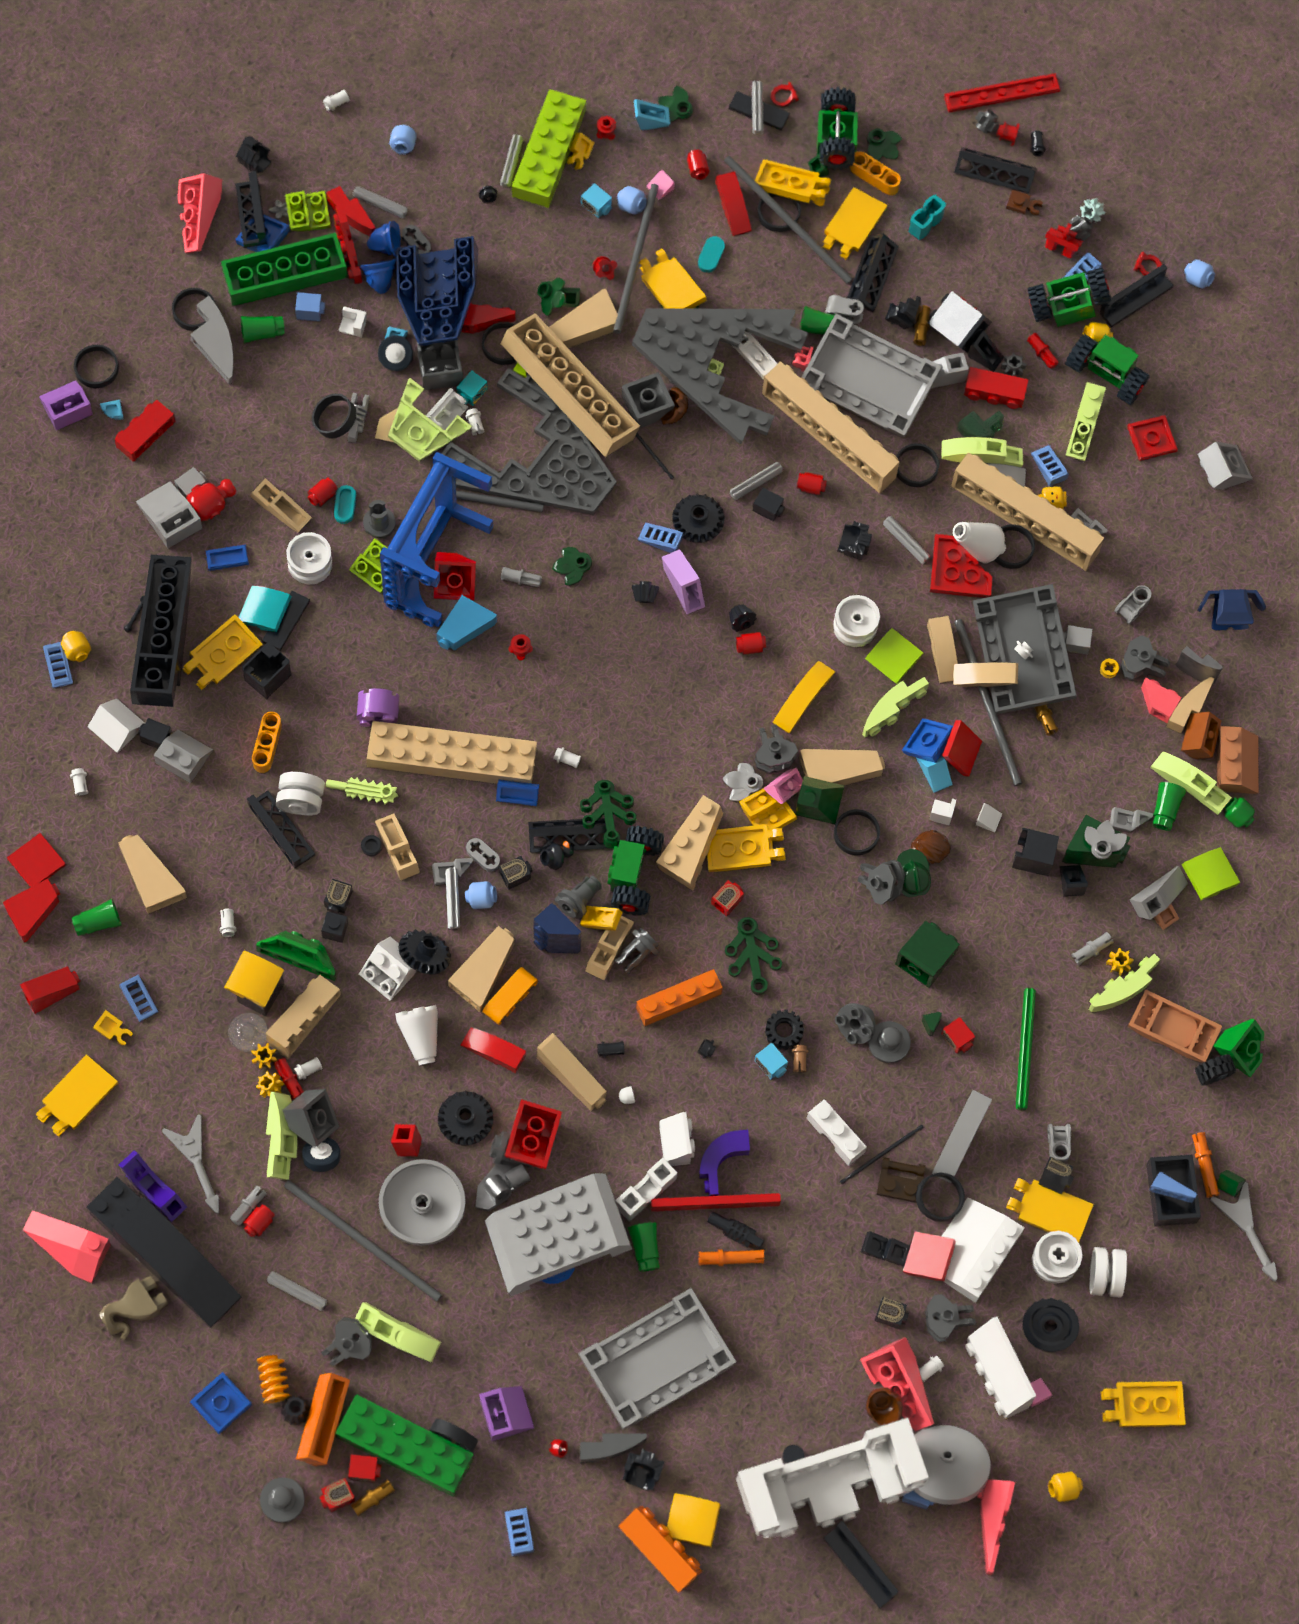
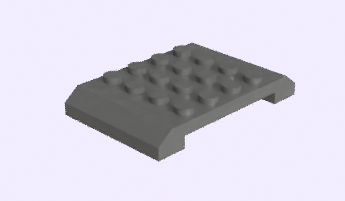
M1053 584L973 600L985 663H1018V684L990 687L996 715L1077 698ZM1017 641L1021 644L1023 642L1028 644L1033 650L1031 652L1033 658L1029 656L1025 660L1014 649L1018 645Z

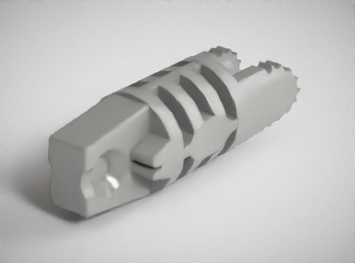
M357 393L352 394L351 402L356 408V420L348 432V442L356 443L358 433L363 432L370 395L364 396L363 405L361 406L356 405L358 401Z

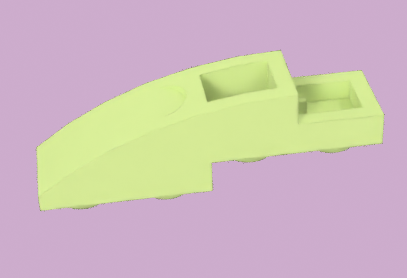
M1086 383L1066 452L1067 457L1085 461L1106 387Z
M966 437L942 441V459L961 463L969 452L972 455L979 456L985 463L1005 464L1022 467L1023 449L1007 446L1006 440Z
M923 677L909 687L902 681L888 691L870 713L862 735L864 737L868 735L871 737L875 736L884 725L891 726L897 722L900 712L899 708L904 709L910 704V700L915 697L920 699L927 693L929 683L926 678Z
M1162 752L1150 767L1168 782L1185 788L1188 793L1217 815L1232 798L1216 786L1217 782L1171 754Z
M1155 954L1150 958L1146 956L1138 964L1140 968L1136 972L1132 970L1124 979L1120 976L1115 981L1111 979L1104 986L1106 990L1101 995L1096 993L1089 1001L1091 1003L1089 1010L1097 1012L1110 1009L1138 995L1150 985L1152 978L1148 974L1158 965L1160 958Z
M270 1092L266 1135H271L267 1177L289 1180L291 1158H297V1134L289 1129L283 1113V1109L292 1102L290 1095Z
M367 1302L362 1303L355 1318L360 1321L365 1329L369 1330L368 1333L429 1362L433 1361L441 1344L437 1339L406 1322L393 1318Z

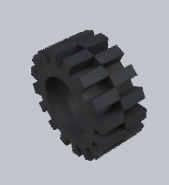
M785 1009L784 1012L778 1010L776 1014L773 1013L771 1018H768L765 1028L768 1042H771L780 1050L781 1048L788 1050L790 1047L794 1048L796 1044L800 1043L804 1032L803 1021H800V1016H795V1012L791 1011L789 1013ZM781 1023H787L792 1027L793 1032L788 1037H781L776 1031L777 1026Z
M1229 1054L1210 1059L1195 1068L1202 1086L1224 1080L1237 1071Z

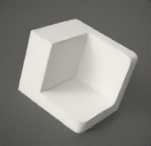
M343 307V319L339 332L362 337L367 322L366 312Z
M952 799L951 804L935 800L929 820L950 825L956 799Z

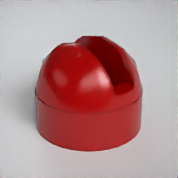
M556 1439L550 1443L552 1446L549 1448V1451L553 1456L563 1458L566 1455L568 1444L565 1440Z

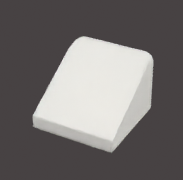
M984 803L976 825L995 832L1002 813Z

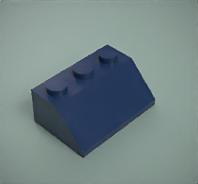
M553 903L534 918L535 940L533 942L541 951L545 949L548 953L578 954L581 951V931Z

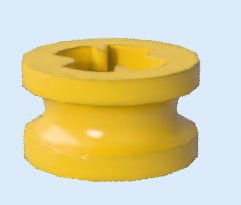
M1105 659L1100 666V673L1105 678H1114L1119 670V665L1114 659ZM1106 665H1108L1109 667L1113 666V671H1106Z

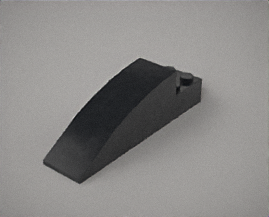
M151 554L130 688L132 704L174 706L176 686H180L192 557Z
M118 1177L86 1206L89 1214L210 1328L242 1298L213 1265L144 1197L141 1199Z

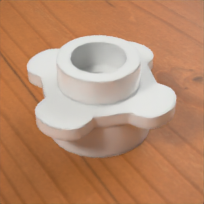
M1017 641L1018 645L1014 649L1025 660L1029 656L1033 658L1031 654L1033 650L1026 642L1021 644Z

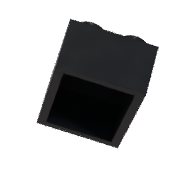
M1193 1154L1150 1157L1146 1164L1149 1189L1159 1172H1162L1197 1194L1193 1202L1190 1203L1150 1191L1154 1226L1197 1223L1201 1218Z

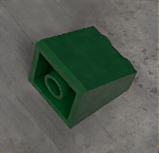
M1085 815L1065 852L1062 862L1065 864L1116 868L1118 862L1122 864L1131 847L1128 845L1130 837L1127 836L1126 843L1121 850L1112 852L1106 859H1098L1093 855L1091 851L1092 846L1086 842L1084 835L1087 826L1097 830L1102 822ZM1114 829L1115 834L1121 833ZM1103 847L1098 848L1100 852H1105Z
M925 920L901 948L895 965L930 988L958 951L960 944L954 936L946 935L940 931L941 929L938 925Z

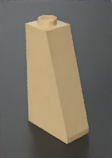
M605 288L549 326V328L567 348L612 333L617 312Z
M802 749L799 753V759L805 776L840 785L882 776L883 769H885L883 757H879L878 752L872 750Z
M129 835L118 842L148 914L187 898L181 884L139 835Z
M499 926L448 980V986L479 1012L483 1010L514 946V935L508 929H502Z
M553 1033L537 1047V1059L590 1111L595 1107L599 1109L606 1102L607 1091Z

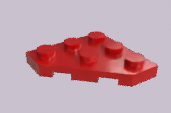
M335 206L336 214L333 215L335 229L344 260L349 263V267H347L349 279L353 278L355 284L363 283L344 206Z
M935 534L930 592L978 598L991 597L992 576L979 565L978 560L954 536Z

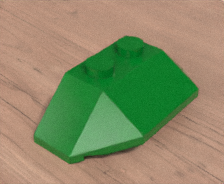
M284 931L261 940L256 944L257 952L321 975L332 981L336 980V972L325 946L316 939L308 940L303 938V935L298 932L292 931L290 933Z

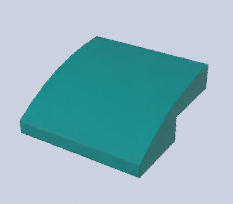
M252 586L238 618L245 625L257 626L264 631L277 632L292 596L278 590Z

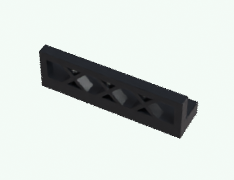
M962 147L954 173L1029 193L1036 167ZM962 159L969 160L973 168L968 171L959 169ZM983 165L989 166L992 173L983 176L978 168ZM1004 170L1008 172L1011 178L1001 181L996 173ZM1021 175L1029 177L1027 187L1019 186L1015 179Z
M256 171L248 172L249 181L235 184L244 248L268 244L260 185ZM250 188L251 192L246 196L241 193L240 189ZM248 202L253 204L249 211L243 208ZM250 217L255 220L252 226L245 223ZM251 233L256 234L258 239L247 241V237Z
M884 233L870 236L847 296L848 299L860 301L864 308L870 312H874L899 247ZM886 245L891 248L889 255H886ZM880 260H882L884 266L882 272H880L879 268ZM874 276H876L878 283L876 288H874L872 281ZM869 292L871 296L870 304L865 300Z
M1162 264L1111 297V302L1101 305L1099 314L1111 328L1173 288L1174 285L1165 276L1167 271L1166 265Z
M266 791L257 798L254 794L247 798V804L294 868L315 856L314 851L285 812L277 808L276 800L269 791ZM268 797L272 803L271 810H265L260 801ZM272 814L283 817L282 826H277L274 823ZM284 830L294 832V842H289L283 835ZM296 846L305 847L308 854L300 858L295 851Z
M600 818L592 829H585L582 819L528 822L530 852H541L543 849H547L550 843H555L553 840L558 835H564L568 839L569 844L572 842L573 844L571 845L574 847V850L607 848L604 842L600 843L595 839L599 833L607 832L605 818ZM579 834H584L589 838L583 844H579L574 840ZM543 836L547 840L543 846H534V837Z
M843 1521L823 1538L879 1609L897 1595L899 1591Z

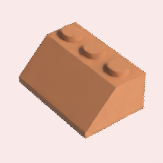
M1221 726L1217 738V787L1224 792L1259 794L1258 736L1242 727Z

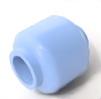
M406 125L396 126L391 133L390 147L398 154L410 153L415 146L416 132Z
M627 186L619 191L617 195L618 206L625 212L636 215L646 207L647 199L644 192L639 189Z
M1201 260L1189 263L1184 271L1186 281L1198 288L1210 286L1215 277L1212 265Z
M488 881L473 882L469 889L465 891V899L473 909L491 908L497 902V890Z

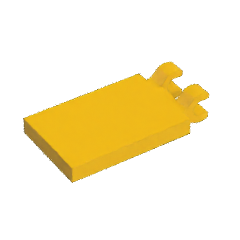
M763 159L755 181L767 193L807 203L813 200L818 206L824 205L825 199L821 198H825L826 194L829 193L830 187L826 186H829L831 183V179L819 177L820 173Z
M853 187L825 229L824 234L827 236L823 241V248L830 250L835 241L844 244L840 250V257L847 259L852 250L859 252L887 209V205Z
M663 249L655 252L658 256L656 259L659 262L657 265L651 267L646 258L639 261L640 269L643 272V275H641L642 281L664 308L693 309L706 301V295L675 258L669 260Z
M235 614L190 652L189 655L192 659L183 666L182 670L189 675L197 667L204 676L197 681L196 685L203 690L212 680L216 684L220 683L263 644Z
M763 824L717 830L707 854L709 872L771 866V860H786L784 848L773 849L772 841L784 840L782 828L768 830V825Z
M85 1055L42 1100L46 1106L36 1113L37 1118L44 1123L51 1115H54L59 1121L53 1125L52 1129L60 1137L69 1126L75 1130L118 1084V1081L88 1055Z
M1018 1178L1014 1189L1025 1194L1021 1202L1015 1198H1010L1006 1208L1019 1213L1018 1220L1047 1232L1062 1231L1069 1233L1079 1243L1094 1204L1066 1192L1062 1194L1039 1185L1037 1180H1033L1030 1185L1025 1180Z
M1182 1381L1118 1382L1116 1389H1103L1101 1391V1400H1114L1115 1410H1106L1105 1413H1102L1103 1422L1119 1421V1427L1186 1425Z

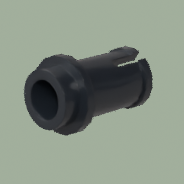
M1036 130L1030 134L1032 142L1030 151L1033 156L1039 157L1044 154L1046 147L1043 145V132Z
M602 1041L601 1044H597L598 1056L606 1058V1056L624 1055L623 1041L604 1043Z

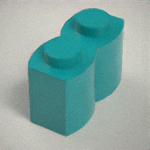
M936 195L929 197L925 201L923 208L918 209L912 215L909 233L918 240L925 238L929 234L931 227L936 226L942 220L946 202Z

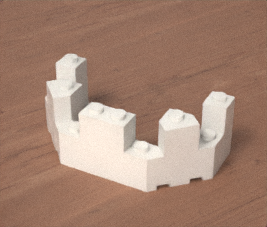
M906 1418L868 1430L860 1441L783 1465L780 1458L739 1471L736 1481L747 1514L751 1516L757 1536L763 1534V1537L766 1538L776 1536L785 1538L795 1534L794 1531L798 1528L793 1509L804 1507L806 1501L809 1503L816 1526L822 1525V1528L834 1525L835 1520L842 1518L843 1521H848L856 1518L855 1514L860 1509L852 1489L853 1486H855V1489H861L868 1486L867 1482L873 1480L880 1503L887 1502V1504L899 1501V1497L912 1492L913 1489L925 1486L924 1482H927L929 1477L909 1419Z

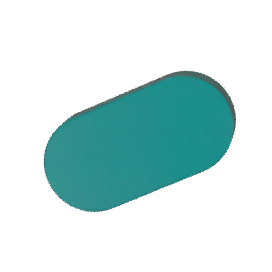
M713 236L705 242L698 258V267L701 271L709 273L717 268L725 248V243L720 237Z
M348 485L341 486L336 492L334 518L341 524L350 523L355 513L356 491Z

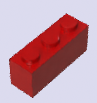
M970 367L964 396H968L971 400H987L989 404L993 405L998 403L1005 404L1011 409L1022 408L1028 379Z
M158 400L148 404L139 417L133 418L130 425L116 435L114 439L116 448L134 462L176 422L174 413Z

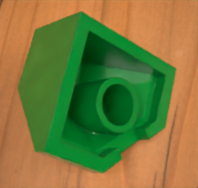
M1249 1019L1226 1029L1213 1046L1220 1056L1229 1054L1235 1067L1248 1077H1251L1262 1063L1263 1053H1260L1261 1041H1264V1031L1255 1019Z

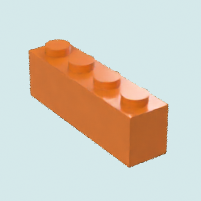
M713 969L638 1000L636 1009L644 1026H647L722 995L723 987Z
M334 1373L319 1375L297 1453V1460L313 1466L327 1465L349 1386V1379Z
M643 1506L636 1508L618 1527L678 1592L683 1591L703 1572L699 1568V1562L694 1557H689L685 1553V1547L678 1540L674 1541L669 1535L670 1531L662 1523L659 1524L654 1519L655 1515L649 1508H644Z

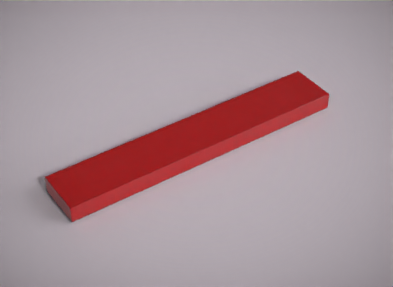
M1056 73L946 93L944 94L948 113L1057 93L1061 89Z
M779 1193L656 1198L651 1199V1212L780 1206L781 1196Z

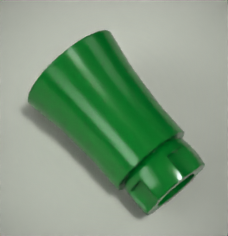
M805 306L800 330L807 333L824 335L835 315Z
M240 316L244 344L285 335L282 316Z
M1160 782L1158 784V796L1153 814V827L1171 831L1181 802L1187 792L1185 788L1169 782Z
M112 898L101 905L81 912L80 915L72 917V922L78 936L122 926Z
M642 1223L628 1227L639 1272L659 1269L658 1259L660 1257L657 1242V1223Z

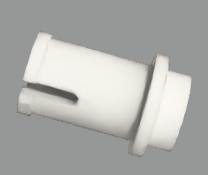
M343 90L331 97L326 96L323 103L328 111H333L335 107L349 102V97L346 91Z
M476 408L468 410L465 418L472 426V435H477L476 432L478 434L484 433L485 430L480 419L481 412Z
M564 747L562 749L557 748L554 755L557 763L563 762L577 768L581 756L564 750Z
M83 768L72 770L70 778L73 779L75 795L78 796V793L79 796L88 794L85 779L87 773L84 772Z
M221 910L222 927L220 932L224 937L234 936L237 931L234 926V910Z
M315 1057L302 1065L297 1064V1067L294 1068L297 1078L305 1080L307 1076L322 1070V1065L319 1059Z
M937 1356L934 1358L930 1357V1361L919 1368L923 1382L937 1371H942L941 1368L944 1367V1364Z

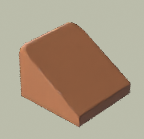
M1172 904L1153 917L1163 930L1179 919Z

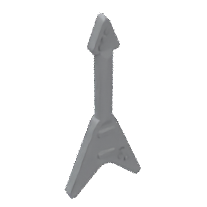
M197 1115L187 1136H182L165 1128L162 1129L163 1134L194 1165L207 1197L205 1200L206 1204L216 1214H219V1197L214 1194L202 1164L201 1115Z
M1245 1182L1243 1184L1238 1202L1235 1204L1211 1197L1210 1201L1247 1234L1264 1266L1262 1271L1275 1282L1277 1280L1276 1265L1274 1262L1271 1263L1253 1229L1248 1183Z

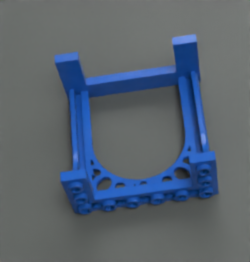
M438 452L433 457V467L390 545L388 548L383 547L380 552L384 603L392 610L399 609L404 611V614L409 618L414 619L417 617L429 627H433V625L440 626L442 613L425 605L420 595L419 581L426 586L432 585L434 587H437L440 582V572L429 568L426 562L450 518L453 517L488 534L493 529L492 519L457 504L456 478L489 492L492 487V477ZM435 497V511L416 544L418 526Z

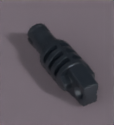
M712 1211L707 1220L709 1224L722 1230L726 1237L747 1248L752 1244L760 1249L764 1243L763 1239L755 1235L756 1230L734 1218L729 1220Z

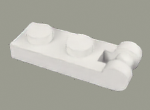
M744 332L741 341L745 340L746 343L742 344L740 342L738 348L735 346L733 348L764 379L778 363L750 333Z

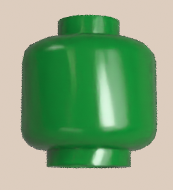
M1234 797L1224 807L1225 818L1236 828L1248 827L1255 819L1253 817L1255 813L1254 807L1244 798Z

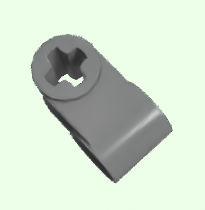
M831 295L828 299L825 313L838 314L857 324L863 319L864 306L858 300Z
M1143 585L1136 587L1118 604L1114 612L1121 614L1130 625L1148 606L1151 590ZM1137 595H1143L1146 599L1139 600Z
M1048 1124L1049 1157L1066 1163L1071 1154L1070 1124H1066V1126ZM1060 1150L1064 1152L1065 1156L1059 1157L1055 1154V1151Z

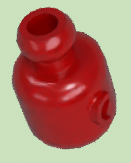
M224 479L217 487L212 483L194 486L186 500L198 514L201 522H204L208 519L212 520L218 514L221 515L220 512L226 505L224 499L233 497L237 491L229 479Z

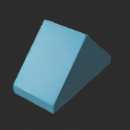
M638 99L634 100L635 116L641 130L670 125L668 107Z
M940 756L937 762L934 763L916 758L934 793L952 786L946 759Z

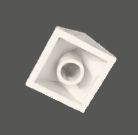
M116 698L99 706L88 728L118 753L138 734L140 726L144 722Z

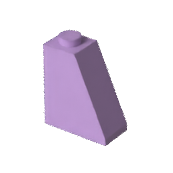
M681 550L663 556L664 571L686 614L704 608L705 604L700 578Z

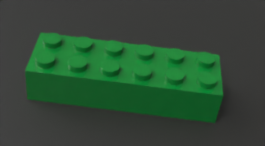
M336 233L221 261L232 306L347 278V268Z
M357 1394L335 1433L336 1438L373 1457H378L379 1460L452 1497L455 1496L474 1459V1453Z

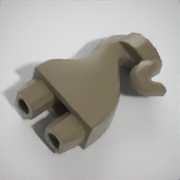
M152 1276L141 1281L138 1278L129 1285L122 1299L109 1303L102 1308L99 1317L110 1335L123 1332L121 1338L125 1340L130 1333V1326L127 1323H115L113 1317L121 1316L134 1321H148L159 1315V1311L168 1305L162 1293L152 1299L148 1293L158 1287Z

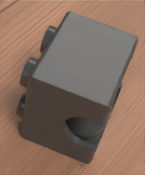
M457 340L421 346L417 342L424 390L458 386L463 381Z

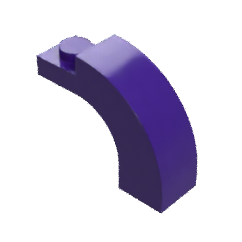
M736 1130L725 1133L715 1139L706 1149L700 1164L699 1179L708 1178V1180L704 1181V1191L709 1193V1196L719 1195L717 1170L720 1164L733 1156L749 1155L748 1130Z
M136 1151L130 1153L118 1165L135 1188L171 1222L187 1208L177 1193L157 1177Z

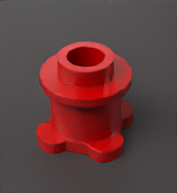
M609 116L601 117L597 122L598 133L596 137L598 139L608 138L613 140L615 138L614 130L616 129L615 120Z
M1004 122V125L1000 124L997 136H1000L999 140L1010 141L1011 146H1014L1020 124L1017 123L1016 127L1006 124L1007 122Z
M605 256L596 258L593 263V270L596 276L599 278L606 277L608 280L614 278V270L617 267V263Z
M519 634L512 638L508 650L510 653H514L518 660H524L525 656L533 651V647L527 636Z

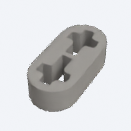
M478 838L468 841L466 845L467 854L484 870L493 872L499 868L500 858L487 844ZM471 845H480L479 850L482 852V854H480L476 850L472 852ZM484 856L488 857L489 859L495 858V865H486L487 860L486 858H484Z

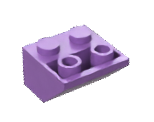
M76 380L39 396L56 431L93 415L91 405L82 387Z
M522 1386L498 1388L479 1394L492 1441L534 1429Z

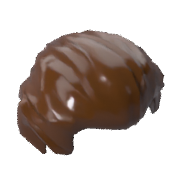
M672 387L668 390L675 406L660 418L663 425L676 423L687 412V396L677 387Z
M935 830L922 832L911 844V848L922 852L926 856L928 863L931 864L940 863L948 856L951 850L946 836Z
M889 1388L873 1389L867 1398V1413L873 1422L880 1426L900 1421L903 1412L902 1399Z

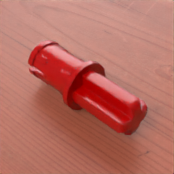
M1037 333L1030 335L1027 342L1034 348L1037 357L1040 356L1051 369L1057 366L1059 362L1049 350L1050 346L1046 345Z
M279 1059L274 1063V1066L280 1074L282 1082L290 1092L292 1099L295 1100L304 1091L296 1079L297 1074L292 1072L286 1059Z

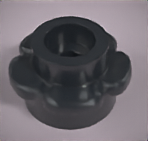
M484 186L479 191V198L484 203L494 202L497 199V189L493 188V186Z
M704 1039L697 1052L702 1055V1058L707 1056L710 1058L716 1048L713 1045L714 1040Z

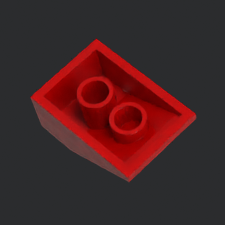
M521 1099L504 1157L546 1170L562 1112Z

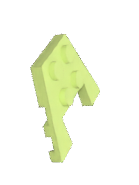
M409 378L388 438L420 462L469 431L472 426L458 415L446 430L435 424L412 406L424 391V388Z

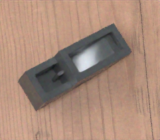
M603 1433L602 1442H580V1463H594L624 1455L645 1443L647 1434Z

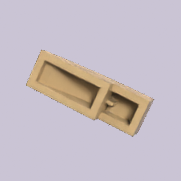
M266 478L250 494V497L296 532H299L312 518L285 492H280Z
M949 616L929 619L927 627L939 683L954 681V665L958 663Z
M968 663L954 665L953 685L992 687L1018 684V663Z
M1210 677L1198 684L1180 701L1168 721L1167 728L1182 733L1190 714L1200 712L1214 678Z
M395 814L376 820V826L400 881L420 873L418 863Z
M621 916L616 931L605 930L598 942L597 948L588 961L585 972L605 980L634 925V921Z

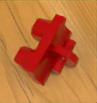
M1068 223L1066 228L1059 225L1057 230L1052 227L1045 236L1047 238L1045 248L1055 251L1058 244L1065 247L1062 255L1072 258L1081 247L1083 241L1075 238L1077 232L1072 231V224Z

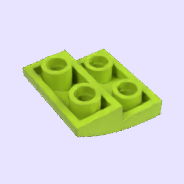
M305 191L285 194L291 231L331 228L325 191L305 194Z
M374 538L363 554L360 553L349 570L375 590L382 593L380 552L383 547H388Z
M891 628L865 659L898 684L924 653Z
M1221 847L1203 853L1182 864L1201 900L1216 896L1221 891L1236 887L1240 883Z

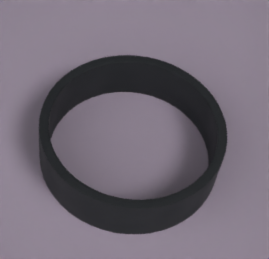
M768 193L771 197H777V196H779V195H775V194ZM788 198L797 207L798 215L795 221L798 223L801 214L799 200ZM762 199L759 201L758 219L766 229L773 232L791 230L788 225L776 226L768 223L760 211L764 201Z
M201 288L185 289L173 300L172 312L174 320L185 330L195 331L206 321L191 325L179 320L175 314V308L182 298L198 294L205 297L210 296L215 303L212 295Z
M497 322L485 330L482 336V350L491 362L499 365H509L516 362L513 357L501 359L492 356L484 345L489 333L499 328H511L515 324Z
M87 346L76 355L74 360V370L77 379L89 388L106 387L118 375L119 365L117 357L106 346ZM102 351L112 356L116 362L112 375L100 382H90L83 379L77 372V366L80 359L87 353Z
M338 393L322 398L312 413L313 426L326 438L343 436L352 428L356 420L354 404L346 396ZM334 402H348L349 412L344 423L332 431H322L319 426V418L322 412Z
M919 443L903 447L896 456L898 459L909 450H922L934 459L936 471L927 480L912 481L903 476L898 468L897 477L899 480L910 487H924L933 482L939 469V459L935 451L929 446Z
M1009 524L1002 526L1003 532L1013 530L1024 534L1031 543L1032 551L1029 557L1021 562H1006L999 556L995 559V562L1009 569L1025 566L1032 559L1035 550V541L1032 534L1026 528L1019 525Z
M853 809L843 813L838 818L834 828L836 844L842 851L850 855L859 856L869 853L877 845L880 836V826L876 818L869 812L860 809ZM851 815L864 816L875 825L877 838L866 849H850L843 845L838 838L837 827L839 823Z
M934 1173L924 1178L916 1191V1202L919 1210L927 1218L934 1221H944L956 1216L961 1211L965 1201V1193L961 1183L957 1178L948 1173ZM931 1177H944L950 1180L958 1191V1207L948 1217L935 1216L924 1206L922 1190L925 1183Z
M436 1418L429 1430L450 1442L452 1439L455 1440L456 1445L472 1453L478 1443V1440L473 1435L442 1419Z

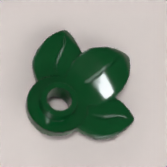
M679 86L674 87L673 96L658 97L659 105L669 109L670 122L678 118L687 119L693 114V106L688 102L689 95L687 91ZM682 108L687 109L684 113L680 112Z
M878 128L873 129L867 136V141L870 144L868 147L869 156L877 161L882 156L888 159H897L898 149L895 144L899 143L902 137L894 131L884 132ZM879 137L880 140H874L873 138Z
M555 278L552 282H542L538 287L537 292L542 299V312L546 316H550L554 307L562 308L566 303V295L562 291L565 281L561 278Z
M566 547L562 549L563 557L556 560L552 569L557 573L565 574V585L571 586L582 580L584 572H587L592 566V559L587 553H580L574 547ZM584 559V563L579 565V561Z

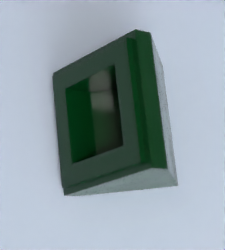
M820 153L808 162L810 171L820 173L819 177L829 175L827 165L822 166V163H820Z
M564 287L562 291L566 295V303L563 307H578L580 305V288Z
M941 1012L923 1015L921 1021L929 1036H933L942 1018Z
M1226 1170L1220 1173L1217 1187L1219 1190L1236 1197L1246 1179Z

